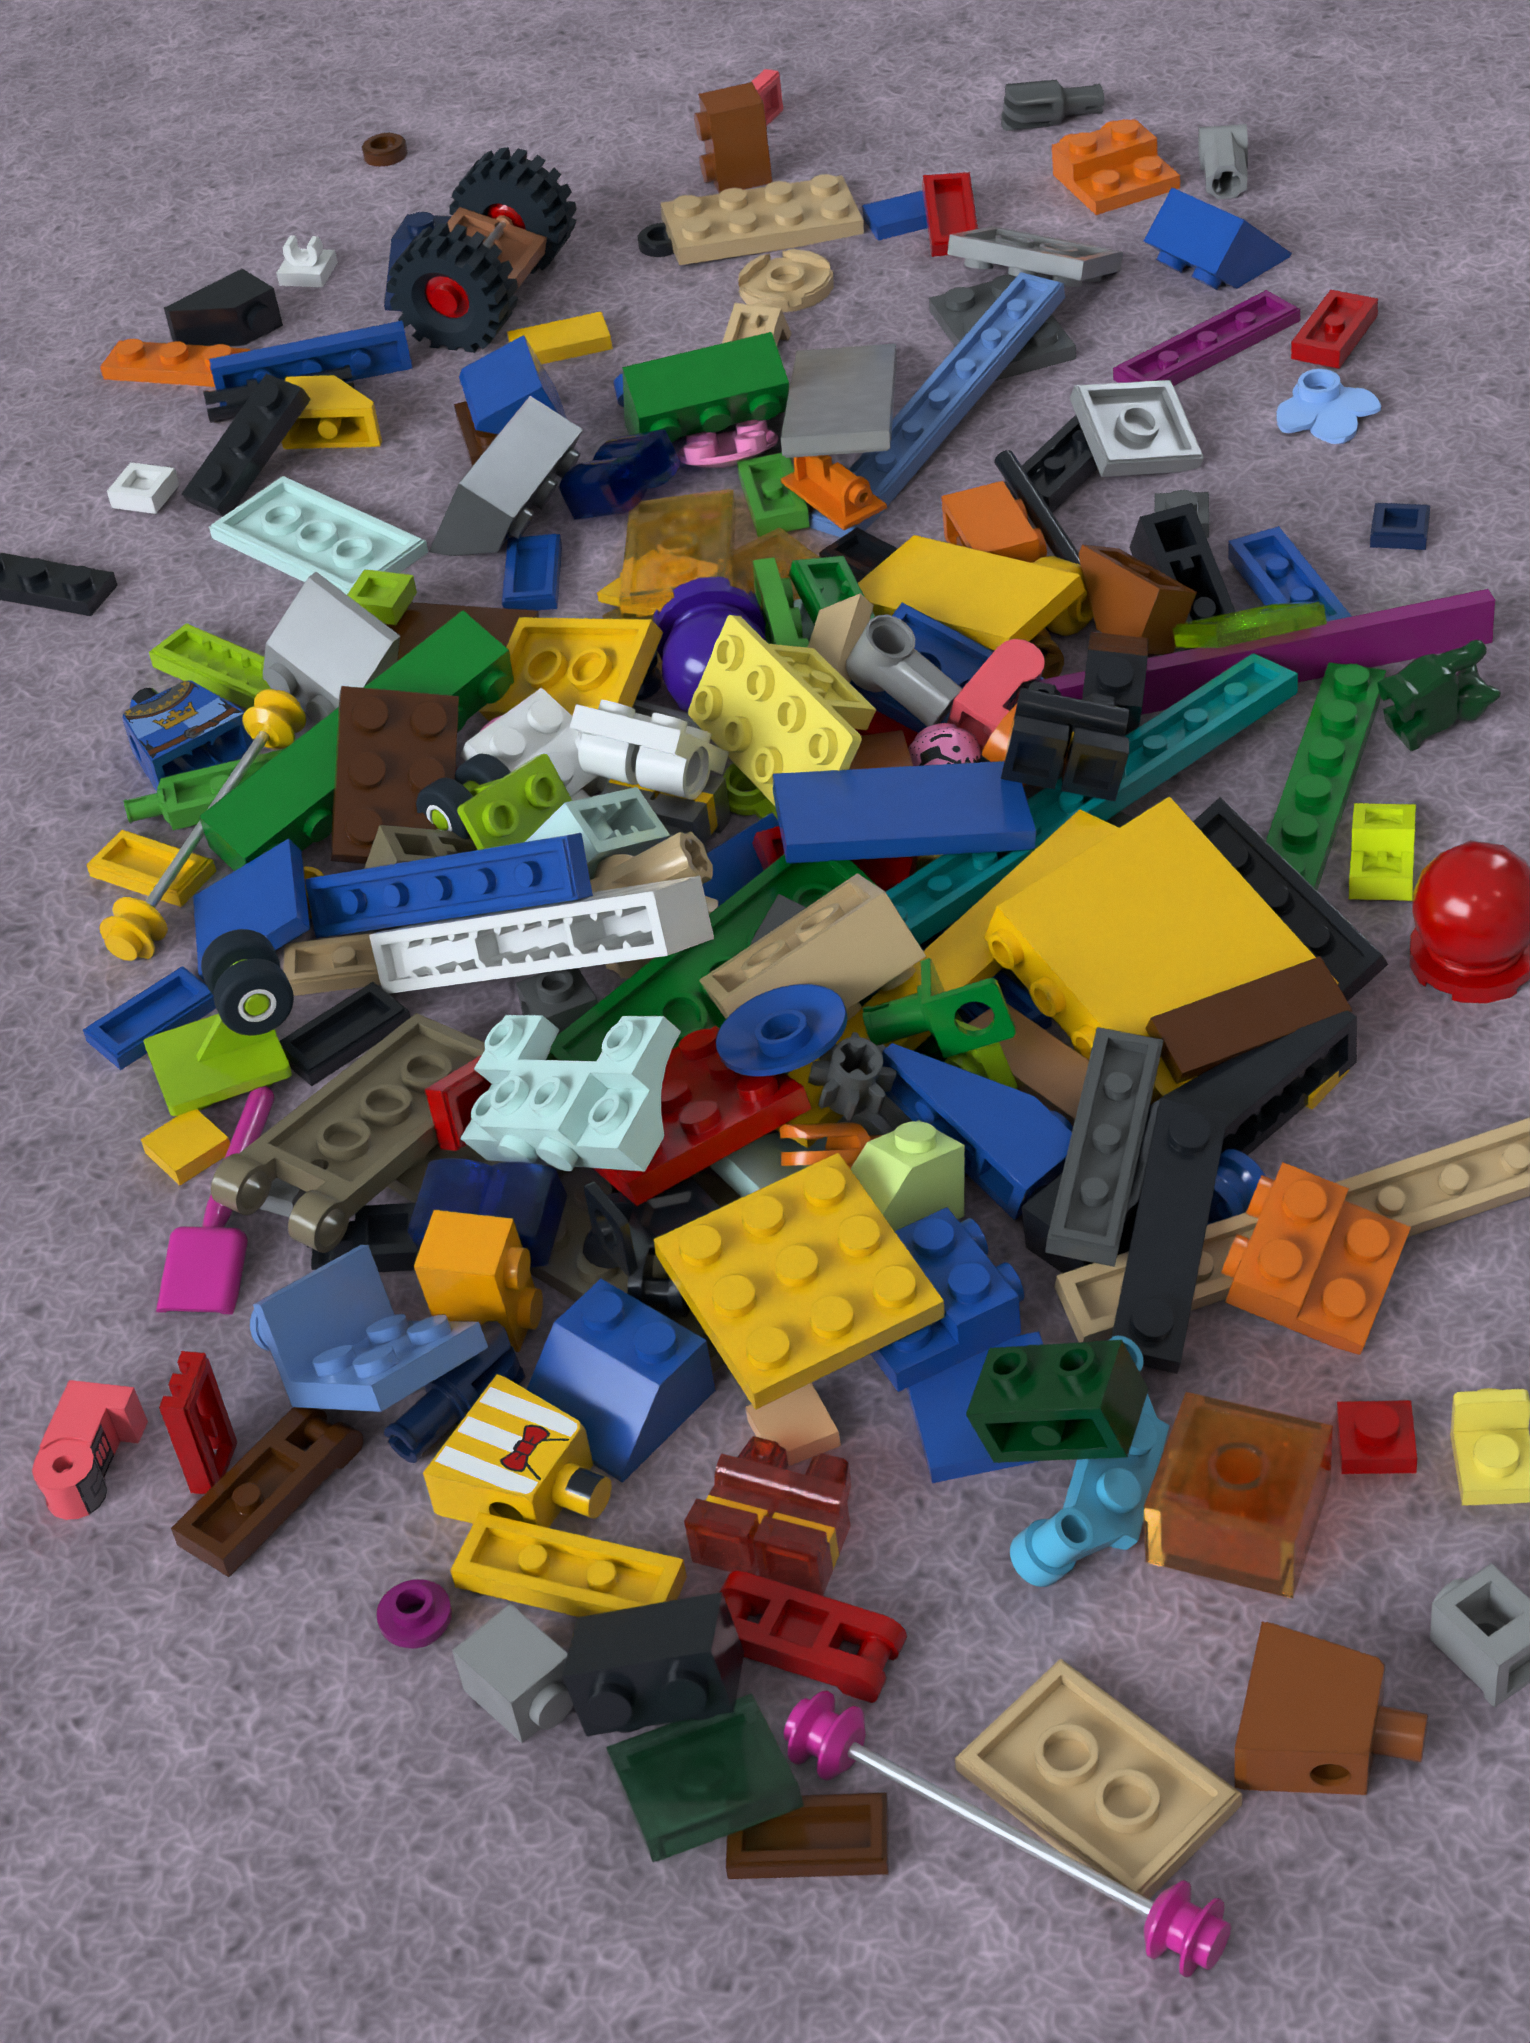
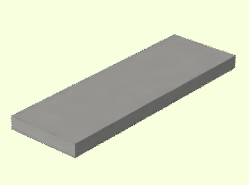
M896 343L796 351L781 433L782 456L791 458L877 452L891 449L897 368Z

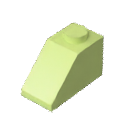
M920 1120L903 1123L896 1130L868 1141L851 1167L853 1174L894 1231L946 1207L949 1208L957 1219L964 1217L965 1145L938 1131L931 1124Z

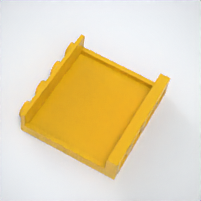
M1170 796L998 904L984 935V939L987 941L990 952L995 960L1002 967L1013 971L1029 990L1032 1001L1038 1010L1044 1015L1052 1017L1071 1038L1075 1051L1088 1060L1090 1059L1097 1027L1150 1037L1145 1028L1151 1017L1316 958ZM1160 1057L1150 1105L1192 1079L1176 1084L1163 1059Z

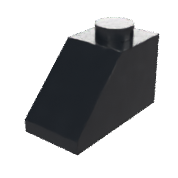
M240 269L164 307L172 342L179 341L186 345L213 346L224 344L229 347L245 346L283 326L274 287L244 269Z
M1090 632L1082 700L1093 693L1115 697L1117 707L1129 709L1126 736L1140 725L1149 638Z

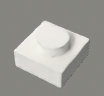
M130 462L107 490V494L112 508L157 514L178 488L179 481L175 468Z

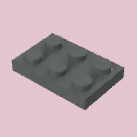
M1001 275L990 282L968 288L956 287L948 290L945 294L930 297V313L956 347L1016 276ZM1051 314L995 381L1076 359V345Z

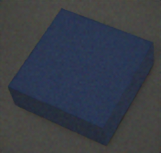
M1375 503L1370 547L1426 550L1431 506L1422 504Z

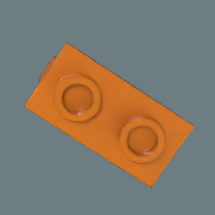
M829 455L793 457L795 471L781 478L783 485L844 531L887 509V504L872 493L867 479L862 476H856L839 462L833 464L832 457Z

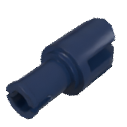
M487 1321L481 1325L489 1348L425 1386L426 1394L394 1423L389 1424L384 1429V1435L390 1438L388 1440L389 1445L404 1460L416 1463L421 1459L422 1454L454 1425L458 1426L496 1374L506 1377L518 1385L526 1378L524 1370L519 1364L517 1354L511 1346L509 1336L505 1328L498 1321Z

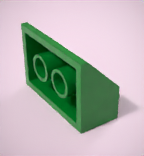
M772 332L622 367L625 426L629 435L639 447L654 443L660 445L669 444L679 437L704 431L709 433L718 432L729 425L754 419L759 421L768 420L786 411L789 380Z

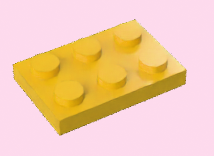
M519 617L506 647L510 653L514 683L510 685L508 691L500 700L485 705L479 712L488 721H491L510 711L540 688H543L572 716L576 704L598 709L601 700L619 703L632 708L663 632L652 619Z

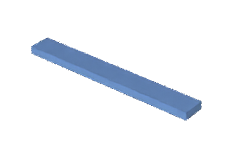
M1020 272L893 418L891 449H888V451L864 452L849 469L856 476H862L867 479L872 493L884 501L887 507L1065 299L1064 283ZM814 509L809 515V524L811 529L843 537L857 527L865 531L883 511L844 531Z

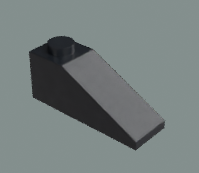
M1193 503L1140 516L1129 547L1132 556L1197 592L1179 637V642L1183 648L1190 650L1246 638Z

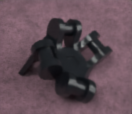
M691 1176L638 1206L622 1193L606 1195L595 1182L584 1186L592 1227L587 1233L583 1245L585 1258L597 1267L605 1269L620 1267L628 1276V1294L647 1306L669 1307L672 1315L687 1316L690 1308L671 1278L653 1277L654 1255H656L654 1239L720 1207Z

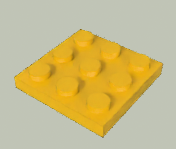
M839 1153L654 1239L655 1253L658 1260L755 1410L944 1318V1300Z

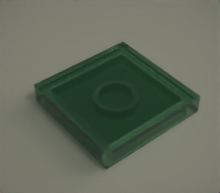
M752 1693L736 1699L734 1712L716 1715L704 1720L690 1719L672 1722L606 1747L614 1774L652 1863L804 1806L799 1784Z

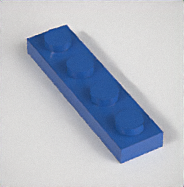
M403 321L209 359L216 390L247 385L246 380L256 378L257 383H259L265 374L277 378H286L344 367V365H350L352 379L342 380L344 382L413 369ZM226 402L220 403V407L227 405Z

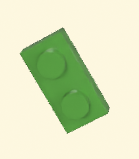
M782 453L737 462L739 480L758 537L810 527L805 501L781 483V478L794 472L790 458H785V456H782Z

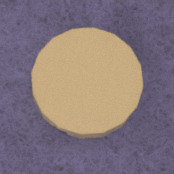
M789 249L782 251L783 257L771 259L770 254L761 255L747 263L738 275L739 294L746 304L768 303L776 308H781L782 312L798 311L814 306L827 298L834 288L833 270H830V263L823 256L805 250Z

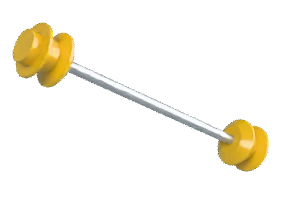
M272 689L262 690L256 695L254 707L248 708L242 717L243 726L254 741L208 809L237 787L263 747L281 750L287 748L295 741L294 733L300 732L305 727L306 715L300 703L293 695L285 691ZM201 821L195 826L145 901L131 897L117 899L112 907L114 916L106 917L100 923L99 930L105 945L116 957L126 961L135 960L137 957L150 959L155 952L153 941H160L166 936L168 932L167 924L155 907L204 836Z

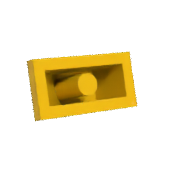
M335 375L286 377L285 381L302 387L311 400L282 440L283 449L381 446L382 438L372 400Z

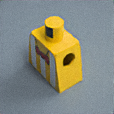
M496 1374L423 1472L434 1513L468 1523H474L478 1513L482 1512L549 1528L563 1507L595 1519L604 1511L612 1489L609 1477L590 1470L593 1466V1460L586 1429L579 1420Z

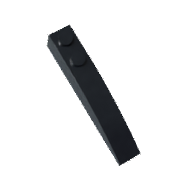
M1346 1010L1301 1027L1291 1034L1222 1062L1161 1098L1228 1112L1221 1154L1227 1149H1235L1248 1156L1308 1104V1096L1336 1072L1339 1071L1340 1077L1357 1063V1016ZM1160 1099L1151 1104L1149 1108L1118 1255L1129 1252ZM1060 1174L1050 1184L1040 1186L1030 1195L1027 1202L1022 1206L1026 1248L1061 1273H1066L1093 1264V1262L1045 1253L1049 1228L1062 1174Z

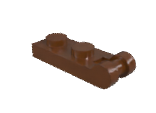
M293 1407L171 1527L177 1546L227 1577H230L336 1468L343 1469L362 1450L364 1442L362 1433L344 1422H337L335 1424L328 1422L327 1414L322 1409ZM310 1444L312 1445L306 1452L300 1449V1447L307 1448Z

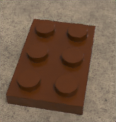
M341 686L338 710L331 861L366 864L379 825L438 829L434 823L432 824L424 813H417L416 801L419 792L437 779L451 778L455 780L459 696Z

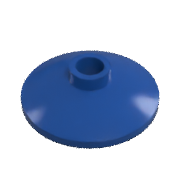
M797 984L776 988L750 999L731 1013L718 1032L716 1048L724 1065L739 1074L747 1076H772L790 1072L815 1061L836 1044L846 1028L847 1011L841 997L833 990L823 986Z

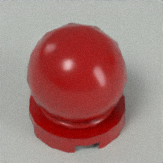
M1470 840L1441 852L1422 870L1413 892L1412 912L1416 927L1410 935L1409 966L1420 984L1426 987L1428 983L1436 990L1452 994V1000L1460 1003L1487 1004L1510 998L1517 994L1518 987L1530 979V867L1523 858L1500 844Z

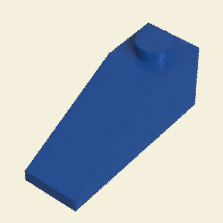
M894 1043L882 1051V1067H890L896 1070L891 1091L884 1092L885 1095L913 1122L920 1120L931 1124L938 1131L965 1145L964 1172L1014 1221L1022 1215V1206L1037 1188L1050 1184L1063 1173L1073 1126L1063 1115L1046 1108L1035 1096Z

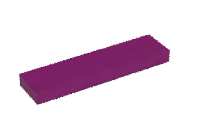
M1265 290L1113 368V380L1118 383L1171 380L1173 386L1298 323L1301 317V309Z

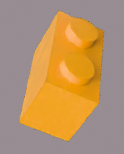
M433 1210L414 1264V1269L431 1316L446 1315L448 1321L479 1322L480 1326L487 1321H498L505 1328L515 1352H520L528 1329L535 1330L540 1323L543 1310V1294L540 1288H535L530 1273V1253L527 1248H522L514 1219Z

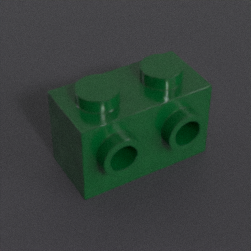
M1122 1340L995 1347L988 1350L966 1416L994 1463L1128 1457L1148 1393V1387Z

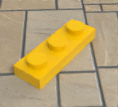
M482 1512L478 1513L450 1569L455 1588L576 1617L677 1600L687 1578L684 1559Z

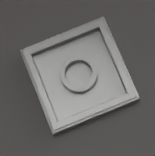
M1171 380L1074 385L1070 401L1101 477L1172 473L1200 468L1204 457Z

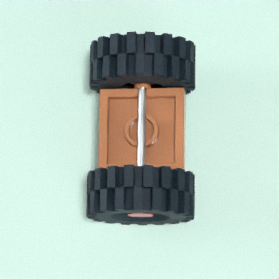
M509 147L499 148L495 154H493L492 150L485 153L480 160L476 161L454 189L451 196L454 201L449 206V215L453 216L449 221L438 224L434 230L430 226L422 230L391 267L388 275L392 277L387 282V292L395 294L389 301L393 311L401 309L403 314L399 317L398 321H403L404 328L410 324L416 331L412 337L421 342L424 337L431 340L429 348L439 349L443 345L447 346L448 350L454 351L459 347H463L465 352L475 353L479 347L483 350L491 343L513 314L512 311L518 301V297L514 296V294L527 276L535 274L538 268L544 270L567 242L577 220L572 218L577 211L575 201H566L572 191L568 183L561 186L558 184L557 180L561 176L559 171L554 167L548 172L542 167L546 161L545 159L536 155L531 161L527 159V150L520 148L512 156L510 155Z

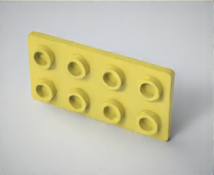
M729 615L719 638L715 642L713 652L698 688L693 694L688 715L702 730L712 734L711 740L719 748L729 752L728 757L775 806L773 774L849 770L862 740L861 735L855 729L867 730L876 709L814 648L768 644L741 616Z

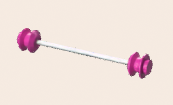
M821 1691L811 1700L808 1698L802 1699L790 1713L784 1728V1739L789 1742L788 1758L792 1763L796 1765L802 1764L813 1755L818 1758V1776L828 1781L848 1770L855 1761H858L1147 1917L1144 1925L1147 1956L1151 1959H1157L1168 1949L1180 1955L1179 1972L1184 1977H1190L1198 1965L1210 1970L1221 1957L1231 1932V1924L1222 1920L1224 1914L1223 1900L1214 1898L1203 1908L1192 1904L1191 1884L1185 1880L1164 1890L1155 1902L1143 1897L864 1747L866 1733L863 1710L857 1706H852L841 1715L834 1713L835 1697L829 1691Z

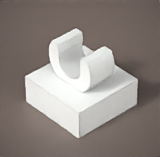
M290 235L283 246L285 260L276 273L279 286L323 287L338 263L335 250L323 249L322 241L318 236L311 238L307 249H300L297 245L296 236Z

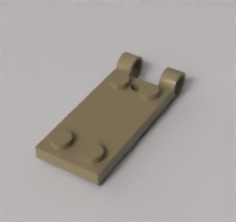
M415 1013L243 1151L225 1158L218 1166L212 1179L211 1195L213 1200L242 1215H251L267 1199L272 1181L279 1178L306 1191L291 1211L288 1221L290 1237L321 1253L329 1252L343 1238L350 1217L439 1143L425 1089L483 1054L485 1042Z

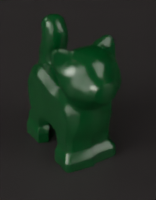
M1481 640L1470 641L1463 647L1440 655L1428 654L1420 656L1398 673L1377 682L1381 699L1386 701L1391 698L1395 704L1383 709L1385 722L1410 751L1419 749L1423 740L1447 729L1456 720L1476 721L1484 714L1488 706L1501 696V692L1497 688L1487 685L1479 676L1476 664L1483 659L1487 651L1486 645Z

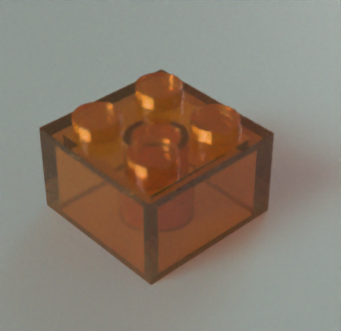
M1185 1392L1143 1507L1145 1562L1293 1599L1331 1482L1333 1425Z

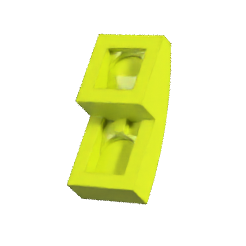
M1354 803L1349 899L1412 901L1416 804Z

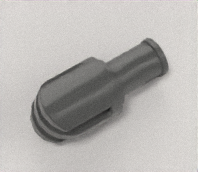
M1057 80L1006 84L1003 112L1001 114V127L1004 130L1043 128L1060 125L1065 116L1101 114L1103 112L1102 106H1104L1103 88L1100 84L1063 88Z

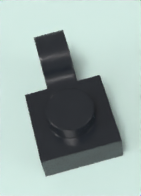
M423 1203L363 1206L355 1213V1221H349L343 1238L335 1248L326 1253H321L312 1248L311 1269L316 1270L360 1245H368L378 1272L414 1271V1264L425 1236L426 1220Z

